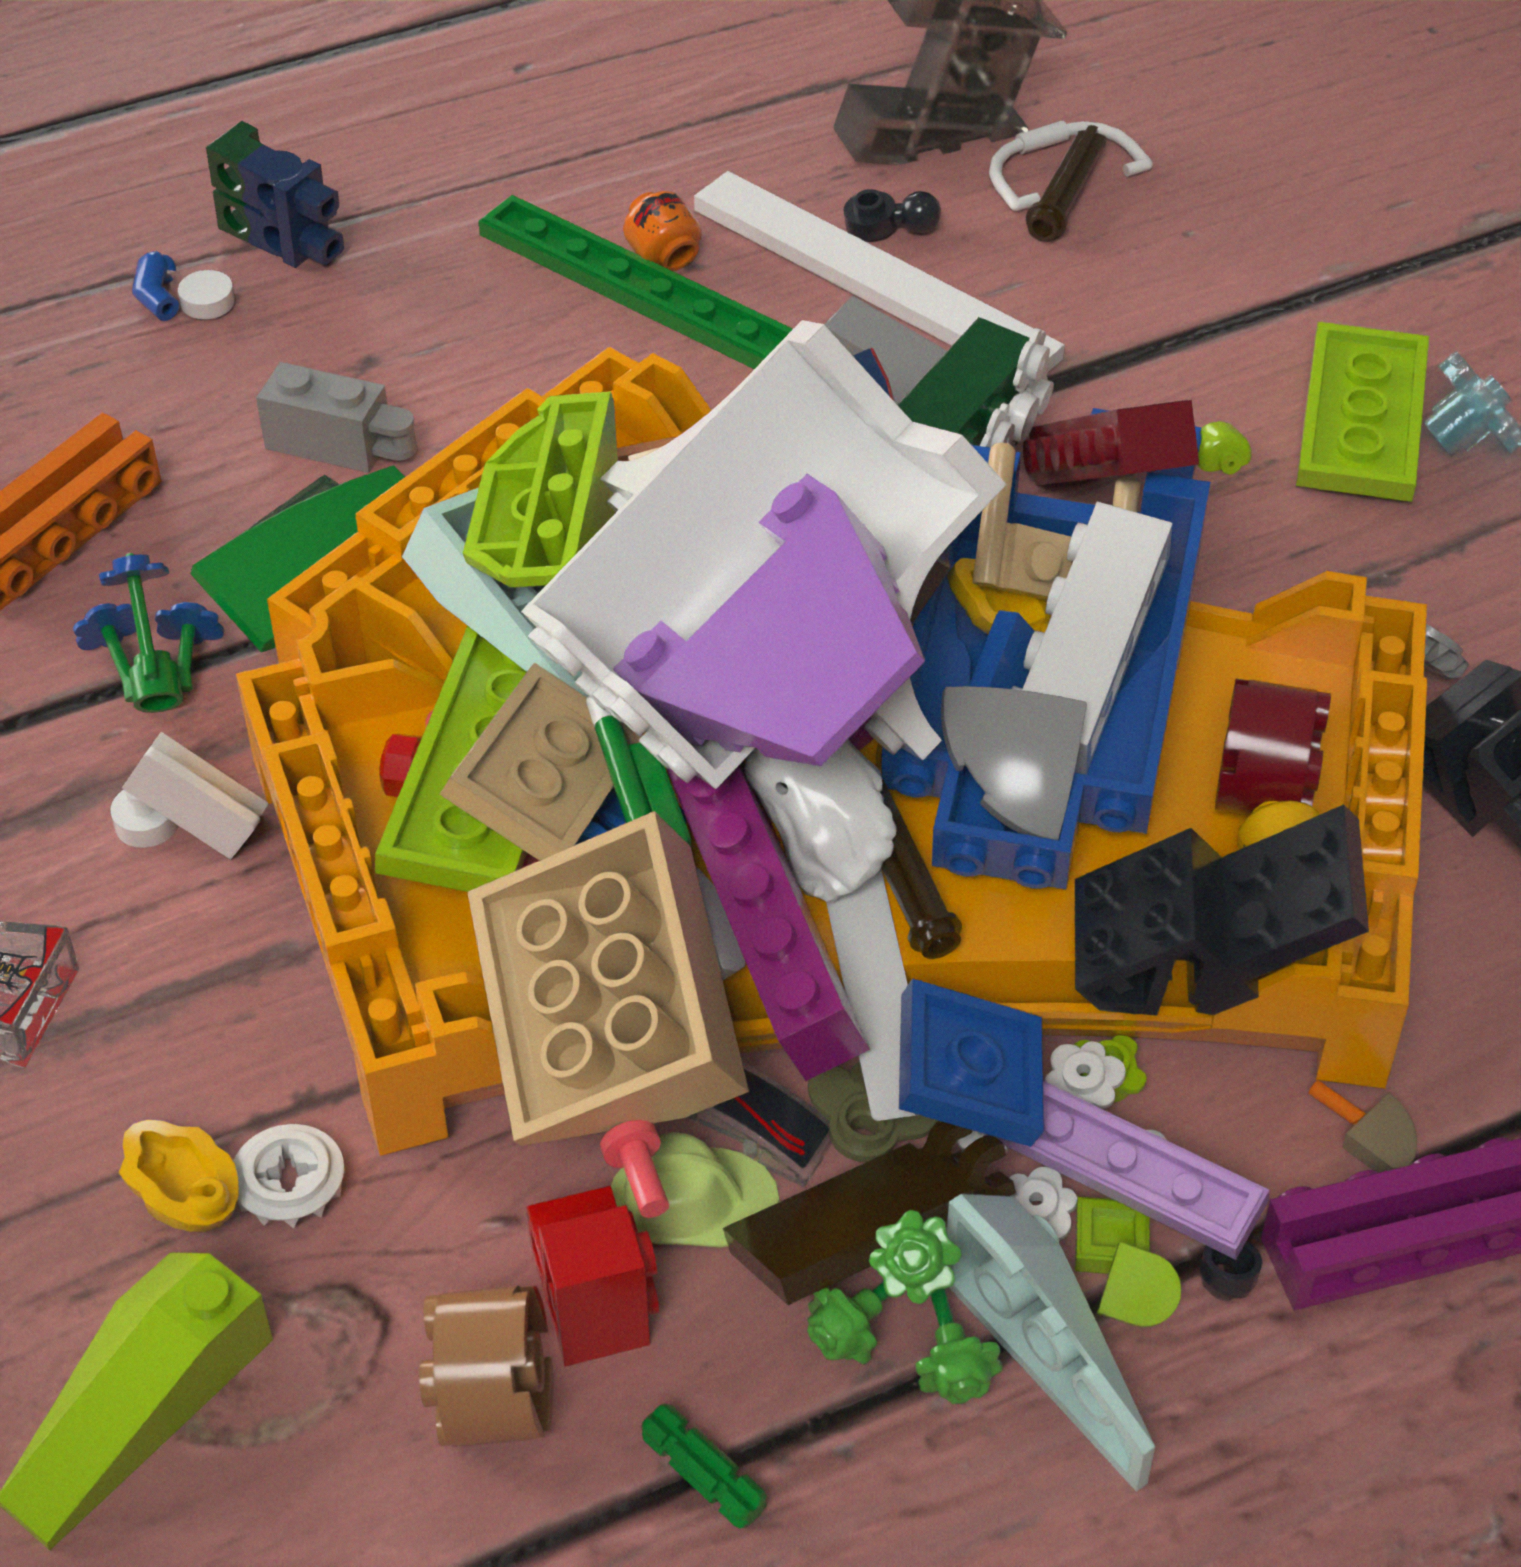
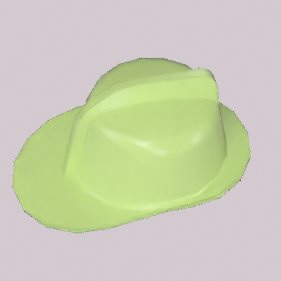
M676 1132L659 1135L660 1147L651 1157L669 1202V1208L666 1212L654 1218H645L641 1215L624 1168H621L614 1176L611 1184L617 1207L626 1205L627 1209L633 1213L638 1232L647 1230L651 1243L658 1245L677 1244L728 1247L723 1231L724 1227L780 1202L776 1181L763 1164L746 1153L725 1148H712L690 1134Z

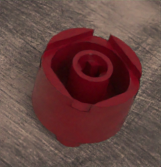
M1235 679L1219 772L1215 810L1249 816L1256 807L1264 802L1290 800L1306 803L1312 807L1314 792L1317 791L1324 753L1323 750H1320L1322 733H1325L1331 693L1257 680Z

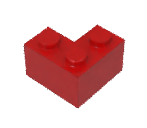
M611 1185L526 1206L530 1244L564 1367L649 1346L648 1316L659 1314L660 1312L652 1278L653 1275H657L655 1254L647 1230L638 1232L632 1211L628 1210L626 1205L617 1207Z

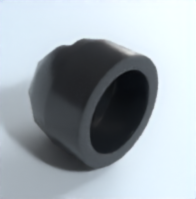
M1247 1241L1236 1260L1206 1245L1200 1265L1202 1284L1218 1300L1231 1301L1232 1298H1245L1251 1293L1258 1282L1262 1268V1257L1259 1251ZM1223 1264L1224 1271L1221 1270L1217 1265Z

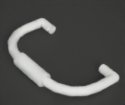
M1059 121L1016 135L1015 140L1003 145L991 158L989 177L995 190L1013 211L1018 212L1030 208L1034 203L1040 201L1039 194L1035 192L1018 197L1006 183L1002 174V167L1005 161L1018 152L1025 154L1067 141L1070 136L1077 135L1078 131L1086 130L1088 125L1097 126L1098 133L1106 136V139L1116 142L1135 160L1123 165V172L1126 177L1150 170L1153 162L1142 148L1122 130L1103 123L1081 121L1066 124L1064 121Z

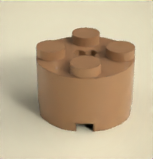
M511 1286L426 1296L423 1308L424 1326L428 1340L433 1341V1359L421 1361L419 1385L424 1407L436 1406V1432L439 1444L441 1446L451 1445L457 1447L544 1438L543 1431L549 1430L552 1419L553 1372L551 1356L544 1357L539 1334L548 1332V1325L538 1288L536 1286Z

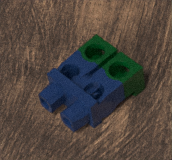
M240 121L206 146L211 185L216 188L213 190L218 229L272 255L283 257V262L293 268H297L308 258L327 265L343 252V234L328 227V221L336 215L340 206L338 191L323 184L321 164L311 159L306 160L302 164L301 159L294 153L275 151L260 143L258 129L244 121ZM224 163L229 165V167L225 169Z

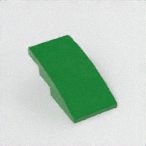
M393 465L346 481L301 501L243 532L193 564L190 574L261 653L274 649L276 646L267 598L356 534L358 528L355 514L405 478V476Z

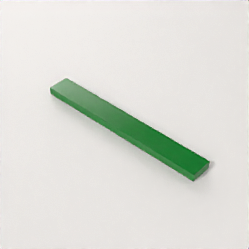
M514 195L509 196L478 220L480 236L752 369H755L793 330L791 327L655 262L645 260L632 251Z

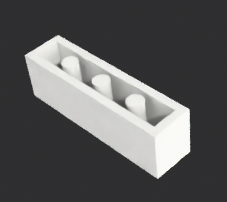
M1098 501L1088 525L1077 523L1073 531L1067 552V560L1073 563L1067 578L1057 576L1052 584L1046 604V614L1052 615L1045 633L1035 631L1030 639L1024 659V669L1030 671L1024 687L1013 686L1011 688L1087 702L1075 773L1086 775L1169 560L1173 523Z

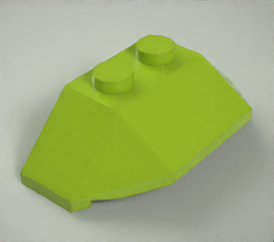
M611 391L549 396L537 409L539 415L520 427L488 459L484 465L462 553L467 564L509 587L546 586L612 518L615 511L607 501L614 493L600 480L618 461L615 410Z

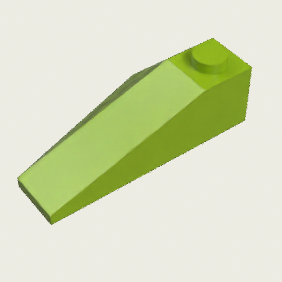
M170 1252L115 1302L0 1491V1507L50 1551L273 1341L262 1295L210 1253Z

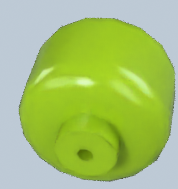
M1216 421L1206 424L1201 428V444L1198 453L1200 465L1198 467L1206 472L1222 470L1225 474L1229 475L1238 472L1241 466L1247 465L1251 460V447L1247 438L1230 423Z

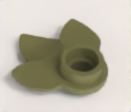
M860 1061L849 1072L838 1065L808 1081L807 1088L812 1105L830 1121L828 1132L831 1143L839 1153L854 1161L868 1162L892 1151L899 1141L923 1138L929 1134L934 1124L938 1122V1120L921 1115L882 1121L874 1120L870 1112ZM854 1129H867L873 1135H863L857 1133Z

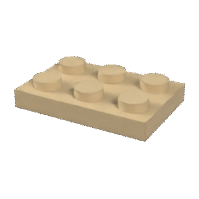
M534 662L453 772L440 795L539 861L574 846L613 787L586 704L587 697ZM622 722L628 744L639 743L638 740L643 735L639 737Z

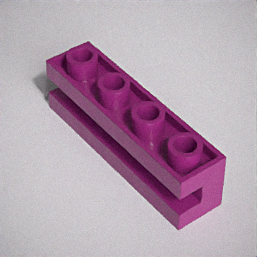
M1496 1138L1485 1142L1474 1150L1449 1156L1431 1154L1416 1160L1409 1166L1380 1173L1375 1170H1365L1350 1176L1343 1182L1315 1189L1306 1186L1296 1187L1282 1193L1277 1198L1270 1199L1261 1240L1293 1310L1521 1254V1138L1515 1140Z

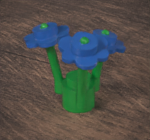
M128 553L125 557L113 560V570L100 573L99 579L102 586L127 583L131 604L126 603L116 606L115 604L106 603L97 605L85 614L83 620L75 623L73 631L77 636L76 642L81 650H92L101 645L108 647L122 680L126 702H133L134 708L138 711L149 713L163 712L178 707L183 702L182 692L193 690L190 671L193 645L202 643L203 639L218 640L222 638L224 627L218 623L219 616L212 611H208L204 606L192 602L178 603L173 605L171 610H159L155 614V621L158 623L157 633L166 639H180L177 663L171 660L169 652L154 650L142 582L168 575L169 568L164 566L163 563H150L149 555ZM137 632L140 653L133 658L134 665L131 667L121 642L124 636Z

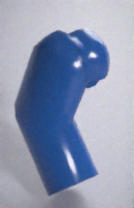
M151 251L143 255L137 262L132 294L159 320L168 321L177 314L179 301L163 287V284H168L173 280V277L167 274V270L176 271V265L170 256L161 254L158 251Z

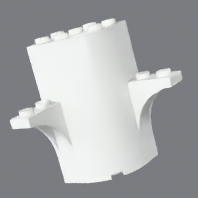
M802 320L733 392L695 425L648 455L631 461H617L600 478L614 493L607 503L616 513L521 611L536 626L528 637L556 664L559 663L571 675L575 676L579 671H582L583 674L575 681L577 686L600 708L606 709L620 723L624 722L639 737L646 732L638 741L662 765L674 771L687 784L697 775L711 787L717 789L755 748L744 746L741 752L728 751L717 741L705 740L702 746L689 744L613 668L624 658L625 650L631 641L641 633L652 630L661 620L687 641L764 564L780 546L758 522L771 510L775 497L784 488L799 482L808 474L837 493L884 547L887 559L884 561L888 572L895 578L900 591L896 594L898 602L908 613L909 619H911L918 592L938 557L1007 485L963 435L912 422L824 324ZM910 677L870 716L872 719L864 726L869 734L893 755L902 748L924 760L942 741L923 715L915 698Z

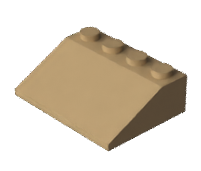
M655 811L467 892L515 1143L520 1146L601 1133L630 1120H644L653 1124L682 1119L749 1092L691 846Z

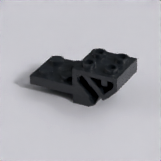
M1485 660L1426 706L1423 783L1472 837L1494 820L1520 849L1521 671Z
M1343 804L1224 857H1221L1192 828H1189L1076 878L1075 990L1101 1011L1157 1016L1168 981H1172V969L1175 960L1186 961L1188 1001L1194 1005L1196 1012L1215 1015L1259 997L1258 976L1369 932L1359 819Z

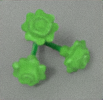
M909 1210L904 1213L896 1224L879 1227L876 1231V1241L882 1248L876 1249L870 1254L869 1263L883 1277V1282L872 1291L863 1288L852 1298L846 1296L837 1288L830 1291L826 1287L813 1293L814 1299L808 1303L811 1315L807 1318V1333L810 1340L821 1349L823 1356L827 1360H851L853 1358L858 1363L865 1365L871 1360V1350L877 1346V1341L871 1331L870 1321L882 1312L881 1303L888 1297L897 1298L902 1296L906 1290L909 1299L917 1304L926 1302L929 1296H931L939 1328L935 1331L937 1345L930 1350V1357L923 1358L915 1364L917 1374L921 1376L919 1387L923 1392L938 1391L939 1396L945 1398L951 1404H965L971 1398H981L989 1391L991 1378L1002 1372L1003 1367L998 1359L1000 1348L996 1342L981 1343L980 1339L974 1336L966 1338L962 1325L954 1322L945 1288L954 1285L956 1280L955 1273L948 1266L960 1261L962 1256L961 1248L948 1238L946 1223L942 1218L934 1216L927 1219L924 1223L923 1217L919 1212Z

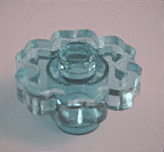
M1457 351L1438 365L1440 371L1455 389L1430 408L1434 413L1424 420L1423 423L1451 457L1454 456L1462 448L1468 452L1490 433L1496 437L1510 454L1521 446V426L1505 408L1513 400L1491 374L1482 380Z

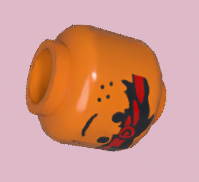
M659 191L641 194L631 203L629 213L623 224L625 239L636 254L671 271L680 270L687 266L699 251V243L702 237L700 222L682 198L674 192Z

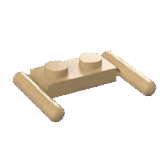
M996 443L990 449L988 464L1007 485L982 510L972 583L1047 601L1055 578L1057 576L1067 578L1073 562L1067 560L1071 536L1018 523H1007L1016 451L1008 443ZM1123 476L1117 479L1112 506L1137 513L1140 483L1136 478Z

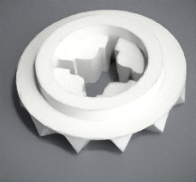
M286 1124L266 1129L249 1139L241 1147L233 1160L238 1175L239 1196L237 1202L242 1212L249 1211L256 1215L263 1226L271 1220L285 1221L294 1228L301 1217L312 1213L322 1217L325 1205L332 1198L341 1197V1183L343 1175L346 1173L341 1150L329 1135L314 1127L301 1124ZM285 1159H291L292 1167H295L298 1175L295 1181L296 1187H293L290 1192L282 1189L279 1181L282 1176V1169H285Z

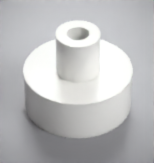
M122 790L111 804V816L116 834L127 845L139 848L156 846L168 840L177 830V824L125 790Z

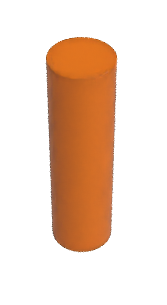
M1319 1080L1309 1090V1095L1352 1125H1355L1367 1114Z

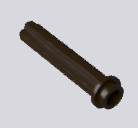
M1088 125L1086 130L1078 131L1040 201L1034 203L1027 211V228L1035 239L1051 241L1061 237L1067 228V215L1106 145V136L1098 133L1097 126Z
M882 779V790L879 793L884 796V805L890 808L892 812V819L896 825L897 832L892 839L894 844L893 853L883 862L881 868L910 927L908 942L911 948L921 952L926 958H940L951 953L959 945L962 923L955 913L947 911L884 779Z

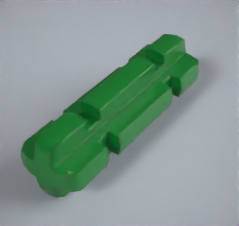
M661 1404L653 1413L645 1418L641 1425L643 1440L659 1456L669 1455L671 1459L668 1464L709 1503L718 1501L721 1504L718 1511L735 1527L744 1529L751 1525L767 1506L766 1492L748 1475L739 1477L736 1474L739 1466L699 1429H688L686 1425L689 1420L673 1405Z

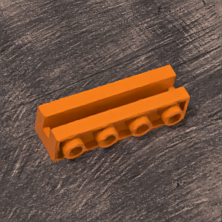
M102 412L0 491V611L17 597L23 595L32 585L57 565L67 560L72 553L101 530L107 528L112 521L142 497L148 495L162 482L153 439L135 430L123 440L119 421Z

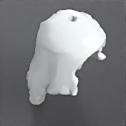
M849 740L822 766L765 757L757 748L746 757L744 767L746 779L760 799L768 817L778 829L788 863L804 894L820 898L826 902H833L840 895H847L858 890L867 879L878 874L883 862L893 853L894 844L892 839L896 835L897 828L892 819L890 808L884 805V796L879 793L882 790L880 770Z

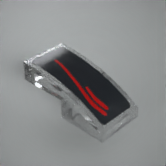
M742 1062L749 1092L690 1115L688 1118L742 1142L743 1155L764 1165L768 1171L805 1188L833 1145L828 1132L830 1121L785 1086Z

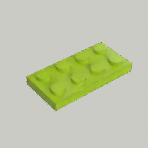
M1318 321L1296 486L1372 496L1381 499L1413 501L1417 480L1429 336Z

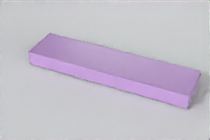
M1043 1081L1044 1132L1036 1142L1029 1147L995 1137L1003 1142L1005 1146L1235 1260L1269 1201V1189Z

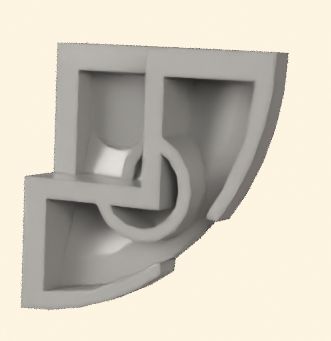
M968 686L945 687L941 703V723L944 741L955 770L962 771L966 765L973 778L985 791L980 804L992 816L1020 834L1058 840L1075 772L1087 702L1015 689Z

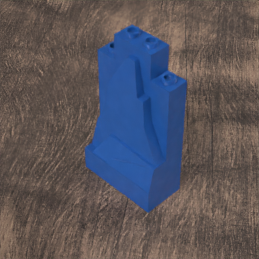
M972 445L988 463L991 448ZM1016 452L1007 523H1018L1071 537L1077 523L1088 525L1095 508L1093 504L1018 493L1021 452ZM1150 472L1146 474L1141 512L1137 513L1173 523L1170 557L1087 775L1074 772L1058 840L1020 834L992 816L980 804L985 791L973 778L966 765L962 771H956L949 757L941 723L942 693L945 687L969 685L988 635L978 629L966 615L964 608L960 605L950 588L946 574L913 623V630L925 662L910 676L919 707L931 728L942 741L924 760L902 748L895 755L891 754L884 747L882 748V779H884L888 789L897 790L909 797L932 796L940 798L933 827L932 866L946 868L952 873L961 876L986 875L1014 880L1028 888L1053 887L1066 890L1080 822L1097 825L1110 832L1134 831L1147 834L1176 673L1179 667L1196 577L1211 482ZM982 511L947 547L950 570L960 558L976 559Z

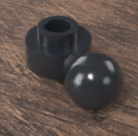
M866 189L851 197L845 203L843 209L847 232L863 241H875L885 238L896 229L897 225L901 224L913 233H928L938 225L941 218L939 201L935 196L925 191L913 192L906 196L902 203H895L893 197L885 192Z

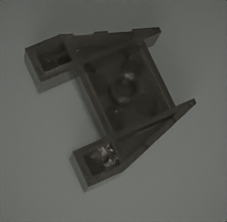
M887 0L906 27L927 28L905 87L848 84L833 126L854 160L858 163L902 165L918 161L919 153L940 149L943 154L961 150V143L988 137L991 142L1016 137L1017 134L1026 132L1028 126L1019 116L1013 105L1041 37L1065 39L1068 32L1043 0Z

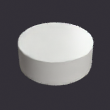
M202 270L186 276L178 286L181 308L185 314L192 318L210 320L221 317L229 312L235 303L232 281L226 274L219 271Z

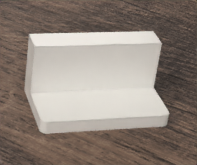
M160 732L122 787V789L230 860L255 830L261 820L260 816L269 804L163 732Z

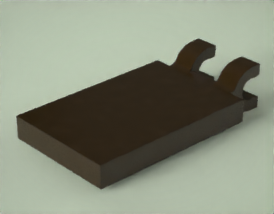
M938 1121L929 1131L926 1143L920 1149L911 1143H907L724 1227L723 1231L729 1251L781 1300L790 1305L871 1267L869 1263L870 1254L876 1249L882 1248L876 1241V1231L879 1227L896 1224L904 1213L909 1210L919 1212L923 1217L924 1223L927 1219L934 1216L942 1218L946 1223L947 1231L949 1201L958 1195L1011 1196L1015 1194L1016 1190L1013 1180L1000 1171L992 1173L988 1177L984 1175L990 1163L1006 1156L1004 1144L994 1136L985 1135L969 1144L967 1148L951 1154L954 1143L960 1138L973 1133V1131Z

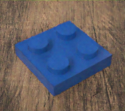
M912 979L901 994L899 1109L1031 1147L1044 1132L1042 1017Z

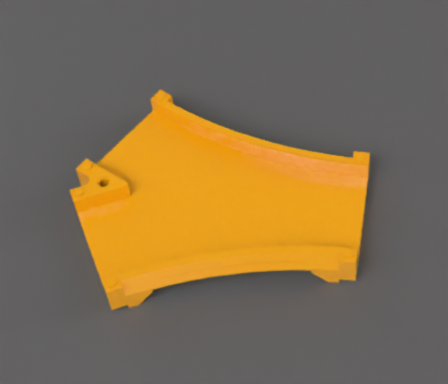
M608 347L543 396L526 388L355 514L358 528L356 534L267 598L279 664L236 673L255 768L266 802L274 804L354 1052L362 1102L380 1156L448 1138L444 1111L446 1108L505 1095L468 893L466 891L375 873V853L398 798L386 796L381 787L379 766L384 746L392 734L400 733L423 736L426 718L435 707L467 628L464 622L438 603L402 555L423 509L479 488L484 465L488 459L520 427L539 415L537 409L549 396L611 391L614 400L617 448L665 438H677L712 411L682 367L654 353L638 363L615 349ZM1325 571L1255 604L1253 614L1191 601L1147 834L1134 831L1110 832L1097 825L1080 822L1066 890L1053 887L1028 888L1014 880L986 875L961 876L952 873L946 868L932 866L933 827L940 798L932 796L909 797L897 790L888 789L947 911L955 913L962 923V929L959 934L961 941L951 953L940 958L929 959L924 957L921 952L913 950L908 942L910 927L882 870L907 984L912 979H916L1042 1017V1035L1106 1037L1125 1035L1138 1038L1220 1042L1318 1052L1316 1080L1386 1089L1409 1006L1413 899L1418 882L1427 696V678L1424 677L1427 604L1366 596L1367 577ZM1235 679L1257 680L1331 693L1325 733H1322L1320 750L1324 751L1318 789L1314 792L1312 807L1320 814H1323L1344 804L1359 819L1369 932L1258 976L1259 997L1215 1015L1196 1012L1194 1005L1188 1001L1187 962L1175 960L1172 969V981H1168L1157 1016L1101 1011L1075 990V879L1189 828H1192L1221 857L1239 850L1237 845L1239 828L1248 815L1215 810L1219 772ZM873 739L860 752L880 770L882 777L883 746ZM669 777V780H670L671 786H672V788H673L675 797H676V799H677L678 805H679V807L682 808V806H681V804H680V801H679V799H678V796H677V794H676V792H675V789H674V787H673V784H672V782H671V779H670V777ZM686 818L695 866L713 884ZM770 819L771 824H772V826H773V828H774V831H775V833H776V835H777V837H778V840H779V842H780V844H781V847H782V849H783V851H784V847H783V843H782V840H781V837H780V833H779L778 829L776 828L775 824H774V823L772 822V820ZM799 886L844 989L826 901L804 894ZM745 961V967L723 980L739 1052L747 1053L781 1049L783 1047L776 1037Z

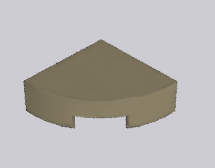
M1388 1093L1346 1133L1342 1148L1379 1173L1409 1166L1414 1161L1417 1149L1415 1126L1403 1105Z

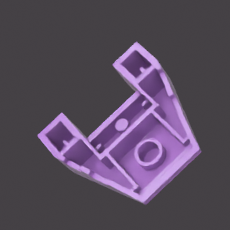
M806 474L799 482L784 488L775 497L771 510L758 522L780 546L764 564L687 641L661 620L652 630L645 631L634 638L626 648L624 658L613 668L689 744L702 746L705 740L717 741L728 751L741 752L744 746L757 748L765 757L822 766L925 662L908 613L898 602L896 594L900 591L896 580L885 566L884 561L887 559L884 547L835 491Z

